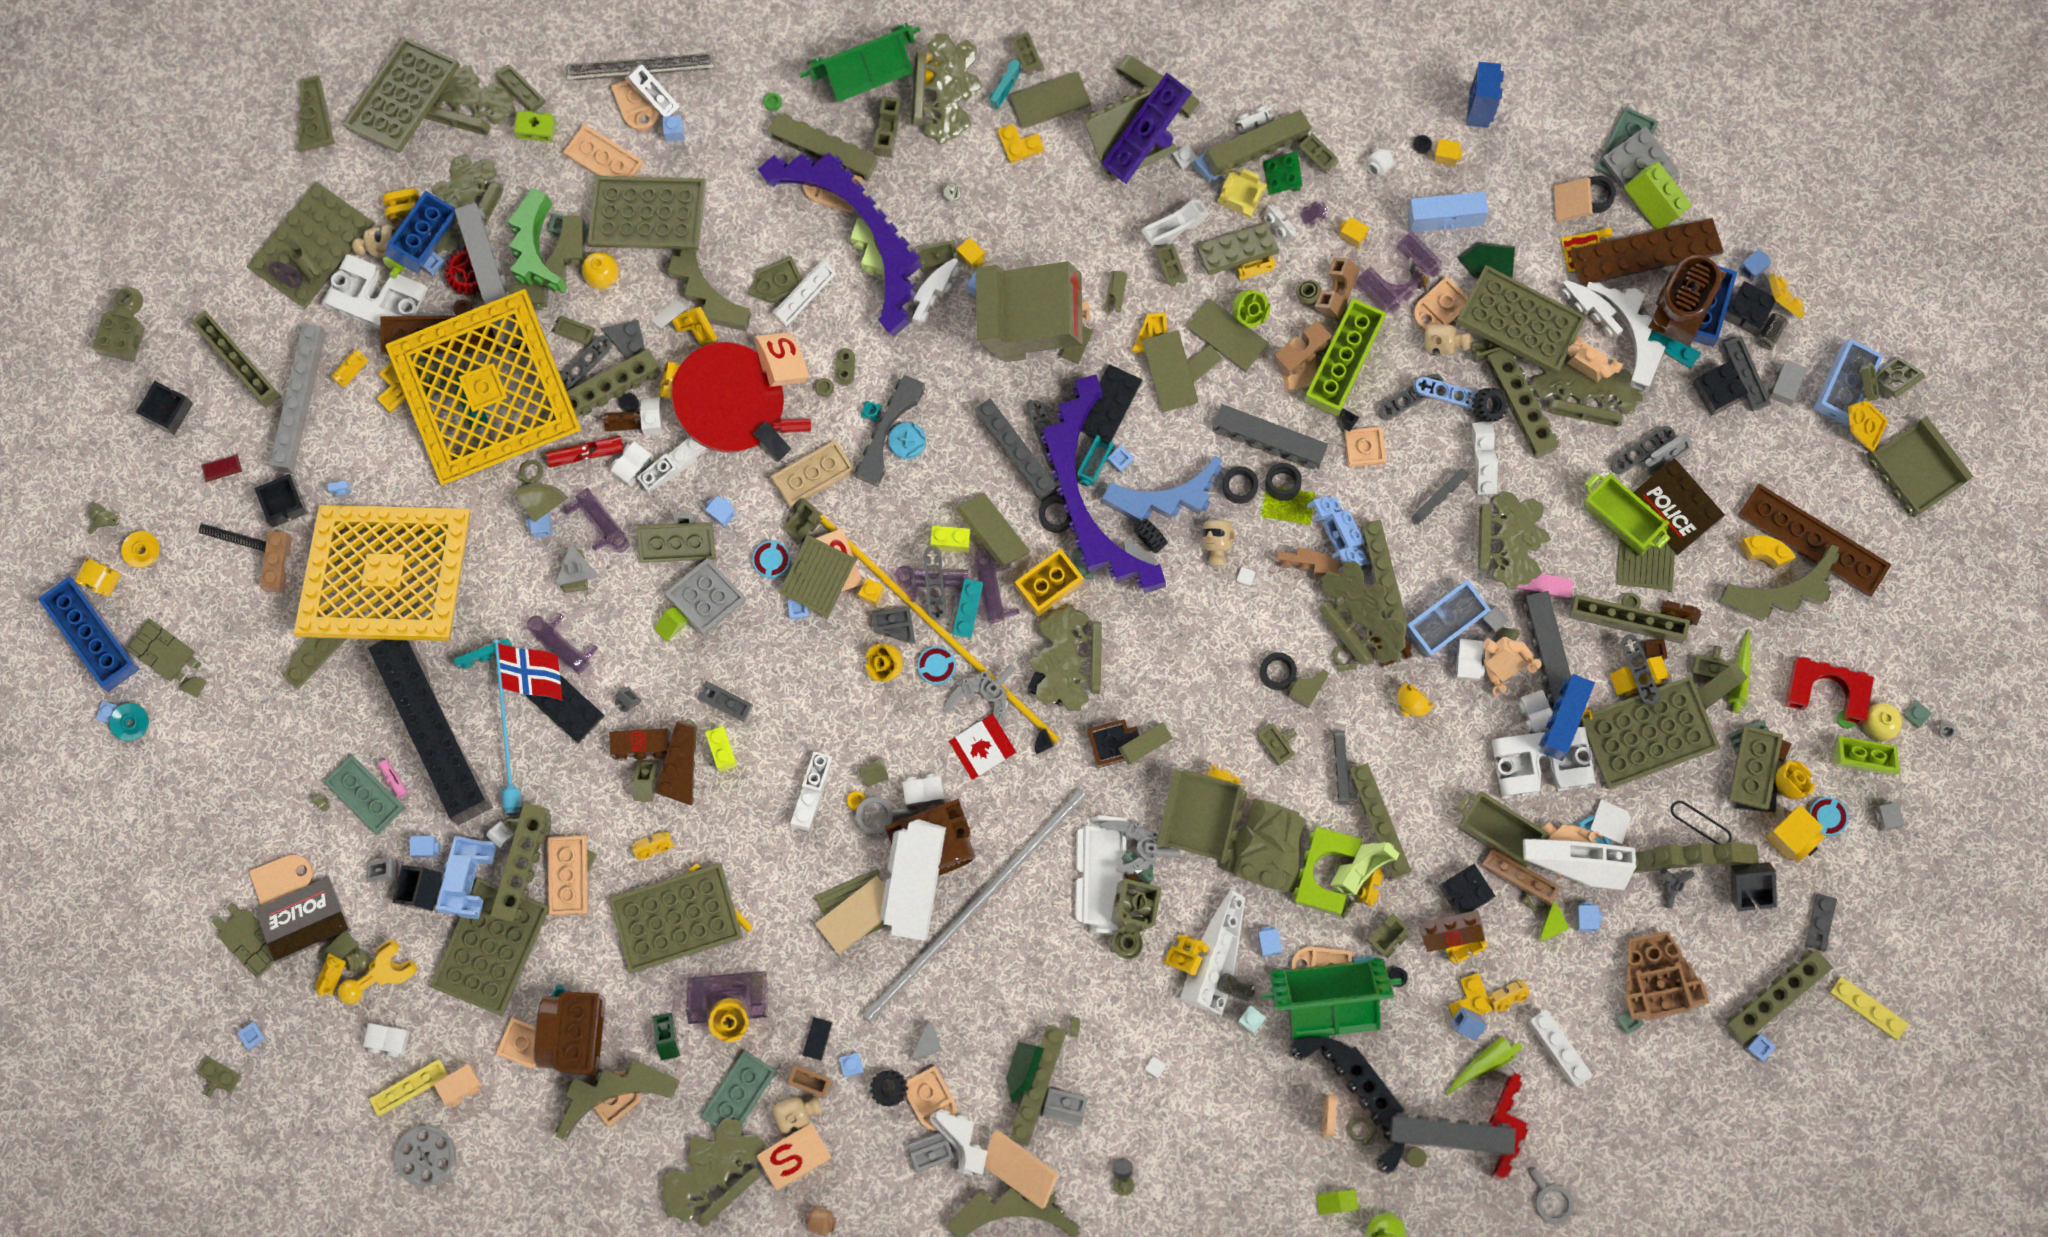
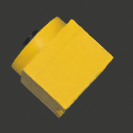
M1799 805L1765 839L1787 860L1792 858L1798 863L1806 855L1811 856L1818 849L1817 845L1824 839L1825 835L1820 831L1823 826L1806 809Z

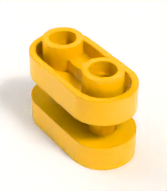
M409 188L384 194L382 196L383 205L389 206L384 210L386 219L391 222H397L401 218L407 217L417 202L415 201L420 199L419 190Z

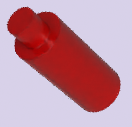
M810 418L780 419L779 423H773V429L780 430V433L811 432Z

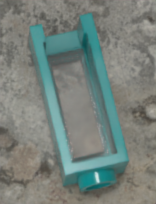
M1099 435L1096 436L1077 473V479L1080 484L1089 487V485L1094 487L1107 462V458L1114 448L1113 442H1110L1108 445L1100 441Z

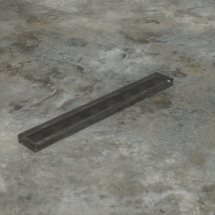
M713 52L568 64L567 80L624 77L638 65H643L650 74L714 69Z

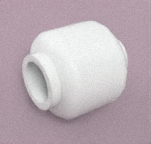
M1381 148L1375 150L1367 158V170L1374 176L1385 175L1394 165L1392 154L1388 150Z

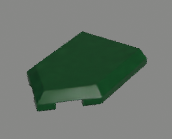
M1477 242L1457 258L1466 266L1474 278L1480 277L1486 265L1512 278L1515 246Z
M1018 1042L1006 1077L1012 1103L1019 1099V1095L1023 1091H1027L1032 1087L1044 1048Z

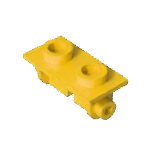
M1272 256L1237 266L1239 279L1243 280L1275 270L1274 265H1276V262Z
M354 349L330 377L345 388L369 360L358 349Z
M662 831L652 835L653 842H649L648 837L635 841L632 844V850L637 860L647 859L651 855L666 852L673 848L674 845L669 831Z
M1382 868L1376 869L1364 881L1357 892V903H1366L1367 906L1371 907L1376 904L1379 890L1373 887L1374 885L1381 886L1384 875Z
M1484 940L1445 948L1449 962L1459 964V962L1470 957L1467 952L1470 951L1475 955L1485 951L1488 944Z
M331 954L327 955L315 985L317 995L323 997L325 994L333 996L346 961Z
M1517 980L1506 986L1509 993L1506 994L1503 988L1491 993L1488 999L1490 1004H1493L1494 1012L1499 1010L1505 1011L1510 1005L1525 1001L1530 996L1529 986H1526L1523 980Z

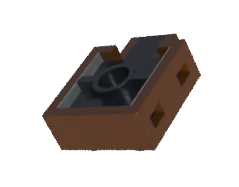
M1122 719L1087 729L1097 768L1125 761L1118 748L1139 736L1137 726L1127 729L1126 721Z

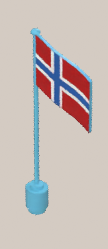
M496 639L493 641V644H495L508 779V786H505L504 790L501 791L502 810L505 811V814L521 813L520 808H522L521 791L516 789L515 785L512 786L503 689L524 695L547 696L562 701L558 655L542 650L519 649L500 644V641Z

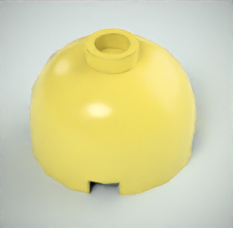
M1877 703L1868 708L1866 721L1862 724V728L1869 738L1886 742L1899 734L1903 725L1902 716L1895 706L1888 703Z

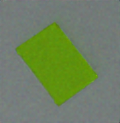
M1275 486L1276 488L1281 489V490L1291 489V488H1285V487ZM1266 490L1261 517L1308 526L1311 523L1313 507L1308 508L1307 504L1314 500L1315 492L1300 490L1293 499L1279 501L1272 498Z

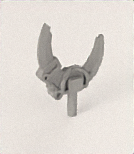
M1009 664L996 680L990 676L988 671H983L972 678H964L962 684L948 698L944 712L954 709L963 697H969L974 695L975 692L981 691L985 699L994 702V716L998 723H1001L1007 713L1006 708H1008L1007 690L1001 685L1016 668Z
M1114 820L1099 824L1101 829L1105 828L1106 830L1125 833L1124 836L1131 840L1134 838L1138 842L1136 846V856L1138 859L1125 865H1118V868H1116L1117 872L1126 874L1144 872L1149 869L1151 864L1156 862V855L1179 857V850L1157 848L1156 844L1159 834L1155 831L1145 830L1141 827L1139 821L1129 823Z

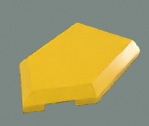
M1868 400L1848 406L1851 434L1872 453L1875 451L1889 420Z

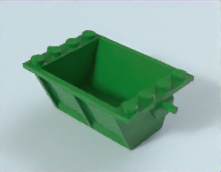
M905 23L892 28V33L822 60L821 57L810 60L806 62L808 65L805 66L807 70L799 73L801 78L810 75L813 83L824 78L835 103L913 73L905 45L915 43L913 34L920 32V27L912 28L911 25L908 26Z
M1373 958L1369 961L1289 970L1275 969L1270 972L1271 993L1261 994L1262 1000L1272 999L1273 1008H1277V1011L1288 1010L1293 1040L1381 1030L1380 999L1394 998L1392 985H1399L1402 982L1401 978H1389L1384 959Z

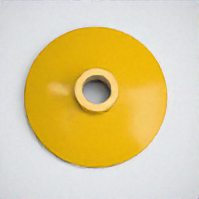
M137 531L130 534L124 540L121 548L124 561L135 568H144L155 562L160 552L157 538L147 531ZM145 548L146 551L140 554V549Z

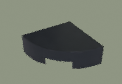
M1344 408L1339 417L1341 424L1349 432L1359 419L1357 415Z
M1047 728L1038 734L1035 743L1036 754L1055 746Z

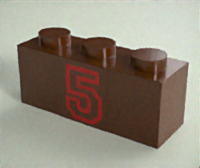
M668 728L609 732L610 755L617 761L627 760V757H635V759L641 760L646 759V756L654 755V758H665L670 744V731Z
M1479 910L1420 922L1422 938L1427 952L1485 940Z

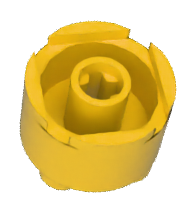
M86 557L76 576L75 582L91 588L90 590L100 595L109 597L122 574L104 564L96 562V560Z
M725 998L718 1001L710 1011L709 1028L711 1033L724 1042H734L742 1038L749 1024V1013L746 1006L739 999ZM726 1017L732 1019V1023L725 1021Z

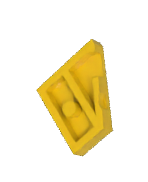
M1166 312L1147 314L1138 339L1133 346V353L1145 352L1142 340L1168 333Z

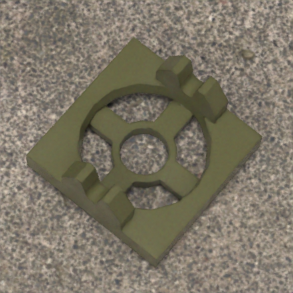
M1897 357L1876 372L1879 393L1882 396L1885 395L1887 400L1892 397L1897 398L1925 378L1924 372L1900 357ZM1896 373L1902 374L1899 378H1892V375ZM1888 374L1889 378L1883 382L1884 376ZM1893 382L1902 383L1899 387L1889 386Z

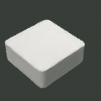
M1241 567L1237 582L1251 586L1256 572Z
M1153 1057L1145 1070L1154 1077L1159 1078L1166 1064Z

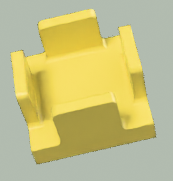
M1245 168L1242 169L1241 173L1233 170L1222 187V193L1217 203L1251 218L1267 185L1259 181L1258 174Z

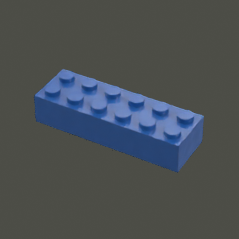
M67 577L38 598L101 688L110 692L140 670L81 586L72 577Z

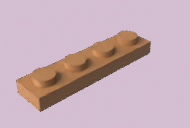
M1494 849L1490 851L1482 864L1484 869L1549 905L1553 904L1561 891V887Z

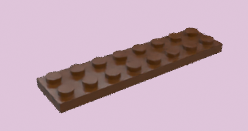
M1710 218L1571 249L1570 254L1579 283L1583 286L1588 285L1589 282H1601L1678 265L1683 259L1692 255L1712 257L1721 255L1724 251L1714 220Z
M458 315L380 316L381 355H389L385 344ZM486 326L474 331L483 334ZM490 326L486 336L495 340L493 329ZM468 333L457 338L465 341ZM472 334L469 343L478 346L481 337ZM485 339L481 349L489 352L493 342ZM451 340L439 345L448 348ZM455 340L451 350L460 353L463 343ZM522 344L513 346V348L519 350ZM527 344L524 348V353H530ZM497 345L494 353H504V350H501ZM467 346L465 353H475L476 349ZM433 347L422 352L431 354ZM437 348L435 354H445L446 351ZM509 349V352H508V353H517V352L512 351V350Z
M1759 483L1738 514L1740 518L1783 542L1786 546L1815 564H1818L1822 559L1828 546L1835 545L1839 547L1837 551L1840 554L1839 558L1830 567L1832 574L1869 597L1873 596L1892 565Z

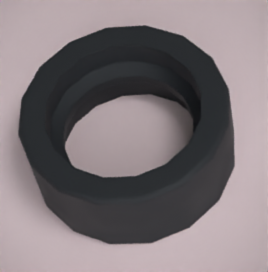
M1592 176L1590 177L1591 186H1603L1608 192V199L1604 203L1596 204L1592 202V213H1602L1612 206L1616 196V188L1608 178Z
M1289 463L1273 465L1266 474L1265 488L1267 493L1279 501H1287L1298 495L1302 484L1300 471ZM1280 473L1288 474L1294 479V486L1288 490H1281L1273 485L1272 479Z
M1237 466L1231 468L1223 478L1222 490L1224 496L1236 504H1244L1251 501L1258 490L1257 475L1247 467ZM1236 475L1248 477L1251 482L1250 491L1243 496L1233 494L1229 488V482L1232 477Z
M1052 495L1045 498L1040 504L1039 521L1047 531L1061 533L1070 527L1069 522L1072 520L1070 514L1063 523L1057 525L1050 523L1046 519L1045 512L1050 505L1055 503L1066 504L1064 497L1060 498V495Z
M1275 652L1264 658L1260 666V677L1266 687L1280 691L1287 689L1295 680L1297 667L1295 661L1289 655ZM1278 660L1287 664L1290 672L1285 681L1274 682L1268 677L1267 667L1271 662Z

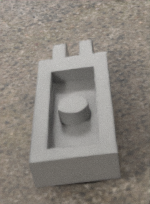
M1683 433L1653 452L1651 457L1645 461L1647 471H1658L1673 458L1677 460L1691 451L1693 448L1690 436L1687 433Z

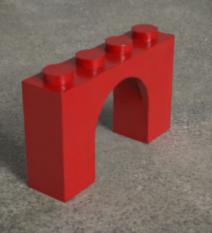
M1807 657L1797 658L1793 662L1784 706L1804 711L1809 705L1813 683L1819 679H1830L1838 683L1845 694L1842 720L1853 722L1857 725H1862L1866 721L1874 681L1873 676H1869L1868 673L1862 671H1849L1847 667H1833L1827 662H1813Z

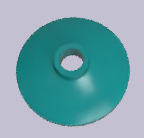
M126 703L120 705L111 714L109 721L111 732L122 741L130 742L141 738L149 726L147 712L137 704ZM133 720L134 725L129 727L128 722Z

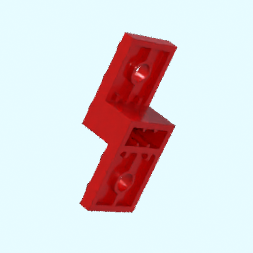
M1515 1072L1509 1075L1489 1120L1492 1127H1498V1124H1508L1511 1129H1516L1514 1154L1500 1155L1491 1175L1496 1180L1509 1176L1513 1167L1510 1163L1514 1158H1517L1521 1149L1518 1145L1522 1140H1525L1529 1131L1526 1128L1527 1122L1507 1113L1512 1109L1515 1102L1512 1099L1513 1095L1519 1092L1523 1084L1520 1081L1522 1076Z

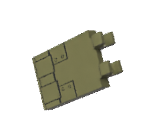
M148 618L125 647L126 650L170 682L174 677L183 684L189 680L188 677L180 672L186 663L195 669H198L202 664L192 657L195 652L150 618Z
M232 902L227 907L234 915L230 921L225 923L221 917L217 916L211 922L221 931L218 935L220 940L258 979L275 963L266 943L259 920L249 909L242 912Z

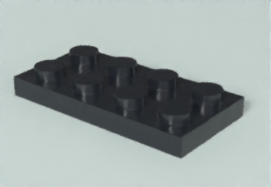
M1109 364L1099 382L1103 397L1097 399L1082 426L1081 433L1094 439L1099 435L1100 441L1109 445L1119 429L1143 379Z
M561 675L562 701L547 696L525 695L578 744L605 717L600 710Z

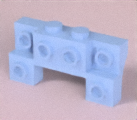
M1336 496L1314 499L1307 504L1308 508L1315 507L1318 515L1314 518L1315 522L1325 519L1322 524L1336 550V553L1332 555L1334 559L1340 557L1342 562L1356 561L1360 568L1369 564L1361 548L1365 541L1350 511H1343Z
M454 836L450 855L445 863V874L436 905V910L439 913L459 915L461 918L479 919L483 900L479 896H470L478 863L493 864L497 845L494 842Z

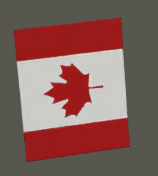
M994 714L989 715L948 741L972 780L1017 753Z

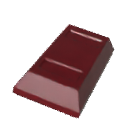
M238 454L201 465L205 482L242 472Z

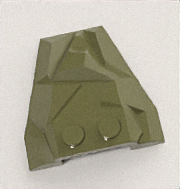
M1262 800L1242 828L1239 829L1236 840L1232 841V858L1228 859L1225 863L1220 861L1219 868L1233 873L1236 877L1273 890L1279 889L1284 892L1293 893L1299 876L1300 812Z

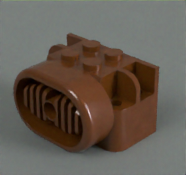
M1692 255L1683 259L1677 265L1675 271L1670 272L1666 284L1658 296L1656 302L1658 307L1648 328L1690 347L1727 272L1720 270L1717 264L1706 256Z
M959 798L885 827L891 845L894 833L902 829L908 830V824L920 819L945 827L938 876L963 867L972 862L976 857L970 842V828L961 808Z
M572 991L564 992L559 997L544 996L540 1001L537 1013L534 1041V1062L536 1067L555 1069L560 1073L568 1075H584L597 1078L600 1066L606 998L599 993Z

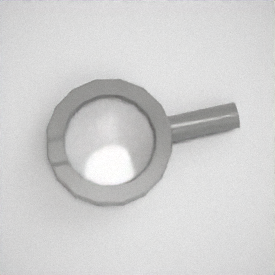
M869 797L858 805L855 817L857 824L862 830L877 834L886 830L885 827L891 824L892 817L913 816L912 808L892 810L887 801L880 797Z
M1536 1168L1529 1173L1541 1190L1536 1198L1538 1215L1544 1221L1551 1224H1559L1570 1218L1574 1210V1200L1571 1193L1559 1185L1547 1186Z

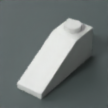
M638 65L625 77L628 83L663 117L670 116L679 107L643 65Z

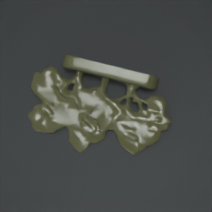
M936 33L935 38L931 39L927 44L929 51L933 55V61L930 64H926L927 56L924 51H916L911 124L920 126L923 120V112L927 111L931 120L925 125L924 132L928 137L936 138L938 144L941 145L945 144L949 139L958 137L971 126L969 116L959 106V102L961 100L967 101L972 96V92L981 89L982 85L976 75L970 74L967 71L971 64L975 62L977 48L969 40L954 46L949 35ZM926 69L935 72V77L931 84H925ZM925 89H931L936 92V101L932 105L924 103ZM932 109L937 110L941 114L940 119L933 115L934 111Z
M462 66L458 68L440 94L439 100L435 101V106L431 107L424 119L487 136L491 126L485 120L478 118L489 116L490 120L495 124L504 122L508 115L515 114V107L512 105L514 97L500 82L492 83L483 89L479 88L480 79L477 75L473 74L474 69L472 66ZM444 103H449L455 110L453 112L440 107ZM463 106L471 107L474 111L473 117L459 113L460 108ZM485 106L490 107V109L487 110L485 113L483 111L479 113L481 108Z
M463 155L452 160L449 169L452 180L449 182L439 181L431 187V190L437 198L456 209L475 203L476 195H484L478 207L484 210L486 218L483 221L486 225L502 196L503 185L498 182H492L486 190L485 184L497 176L494 167L495 162L483 159L477 164L472 165L468 155ZM479 184L481 189L477 188L476 185ZM456 216L455 222L452 224L451 227H454V226H459V227H460V225L457 224V220H458V219H457V216ZM458 228L456 232H450L449 229L434 252L438 254L443 250L450 252L456 250L459 242L457 236L462 233L461 229ZM462 237V244L464 247H466L464 238Z
M1564 360L1557 375L1542 368L1545 374L1533 377L1531 384L1533 390L1536 391L1540 398L1558 395L1561 399H1554L1548 402V413L1613 427L1622 425L1623 416L1619 412L1608 409L1617 406L1623 413L1631 414L1635 411L1637 404L1644 402L1639 390L1629 387L1632 375L1627 369H1621L1620 373H1614L1608 378L1602 377L1597 383ZM1570 395H1573L1580 399L1582 403L1577 404L1566 400ZM1591 397L1599 399L1603 404L1602 408L1587 406V399ZM1610 397H1617V399L1613 403L1609 402V404H1607V401ZM1622 401V404L1618 405L1617 402Z
M1501 491L1499 495L1492 499V503L1498 509L1499 514L1492 517V507L1489 504H1481L1477 568L1478 572H1487L1490 566V559H1495L1498 567L1492 572V578L1496 582L1504 583L1508 590L1515 589L1518 585L1526 586L1532 579H1536L1542 574L1537 562L1531 559L1527 553L1529 550L1537 551L1542 543H1547L1552 539L1545 529L1534 525L1543 515L1544 506L1541 502L1531 498L1525 499L1520 503L1513 493ZM1502 515H1506L1507 518L1504 519V518H1501V516H1502ZM1491 521H1495L1502 527L1497 535L1491 534ZM1491 539H1498L1503 542V550L1501 552H1491ZM1499 557L1505 558L1509 562V565L1506 566L1505 564L1501 563L1502 559H1499Z
M1344 561L1341 576L1330 571L1321 578L1323 582L1322 593L1336 599L1337 606L1332 601H1325L1319 606L1320 613L1361 664L1369 665L1374 660V653L1368 646L1370 645L1376 648V657L1380 663H1387L1390 660L1399 662L1402 658L1401 651L1405 648L1406 625L1395 618H1383L1381 612L1386 609V601L1384 600L1386 587L1377 583L1365 586L1364 572L1356 561ZM1344 598L1345 601L1341 604L1340 599ZM1342 610L1349 611L1352 619L1351 623L1343 615ZM1356 624H1361L1365 628L1366 638L1362 639L1354 629ZM1372 637H1379L1381 642L1374 643L1370 639Z
M1072 604L1065 605L1062 610L1055 609L1048 617L1039 622L1043 635L1053 642V646L1051 648L1044 647L1039 652V656L1031 658L1029 663L1035 672L1043 673L1046 676L1042 682L1037 684L1036 698L1049 706L1060 699L1067 710L1081 711V706H1084L1089 701L1088 695L1082 689V685L1086 681L1090 682L1091 694H1100L1102 622H1092L1091 635L1086 636L1082 627L1087 624L1088 615L1085 612L1076 611ZM1075 625H1080V629H1077ZM1074 629L1079 632L1078 636H1081V638L1075 637L1071 630ZM1087 642L1091 645L1090 657H1080L1078 655L1077 647L1080 643ZM1083 662H1090V676L1086 677L1079 673ZM1074 680H1080V682L1075 684Z
M731 1118L724 1119L715 1129L714 1142H709L704 1137L689 1139L691 1153L688 1155V1163L692 1166L690 1173L673 1171L663 1175L661 1200L666 1204L665 1213L667 1217L676 1216L682 1222H689L693 1219L695 1207L706 1206V1211L700 1215L697 1222L702 1228L708 1225L763 1174L758 1167H754L748 1173H745L744 1164L758 1162L756 1156L763 1152L762 1148L765 1146V1143L756 1134L741 1136L742 1128L740 1121L732 1120ZM736 1160H739L741 1163L739 1167L735 1163ZM729 1173L739 1174L742 1178L729 1189L725 1184ZM715 1184L720 1185L725 1194L716 1202L710 1201L707 1198L709 1188ZM702 1190H705V1196L701 1194ZM698 1195L703 1201L699 1199L698 1202L690 1200V1197ZM691 1203V1204H693L694 1206H693L692 1208H690V1207L688 1206V1204Z

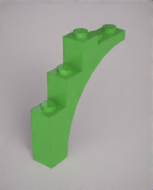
M532 188L507 222L511 227V232L516 235L509 245L513 252L512 255L517 259L510 271L514 275V280L521 285L525 283L532 286L535 282L538 285H546L553 292L559 291L564 294L568 287L562 278L552 273L543 264L540 254L539 240L541 228L553 203L547 194Z

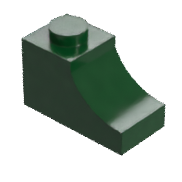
M668 1013L653 1017L655 1045L660 1060L680 1057L673 1014Z

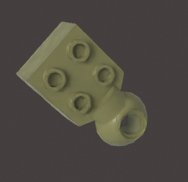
M124 287L119 289L113 297V311L103 313L92 349L98 355L135 362L145 327L134 317V314L141 309L143 297L139 290L133 287ZM130 297L129 301L123 303L126 298Z
M1125 878L1117 883L1111 921L1118 927V931L1112 939V947L1119 957L1133 959L1141 953L1143 940L1140 932L1148 930L1156 924L1161 887ZM1123 940L1128 941L1129 949L1125 948Z

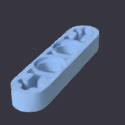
M1427 377L1418 378L1413 384L1414 391L1419 395L1474 410L1472 408L1474 402L1471 400L1466 402L1467 398H1476L1474 396L1475 393H1479ZM1424 382L1425 386H1432V389L1425 388L1421 390V386L1418 385ZM1437 386H1442L1445 389L1443 396L1437 395ZM1455 391L1462 393L1463 398L1461 401L1454 399Z

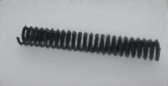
M203 523L199 526L200 534L231 543L234 542V544L237 543L263 552L266 549V541L257 540V538L254 539L251 536H243V534L240 535L237 532L220 530V528L206 524L203 525Z

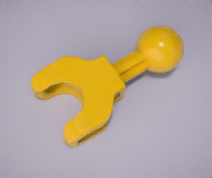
M390 939L377 948L375 959L369 964V973L357 981L350 979L340 984L338 997L344 1004H356L363 997V990L375 982H378L380 986L386 983L401 984L416 973L418 966L412 960L401 964L392 962L391 958L398 952L399 943L395 939Z

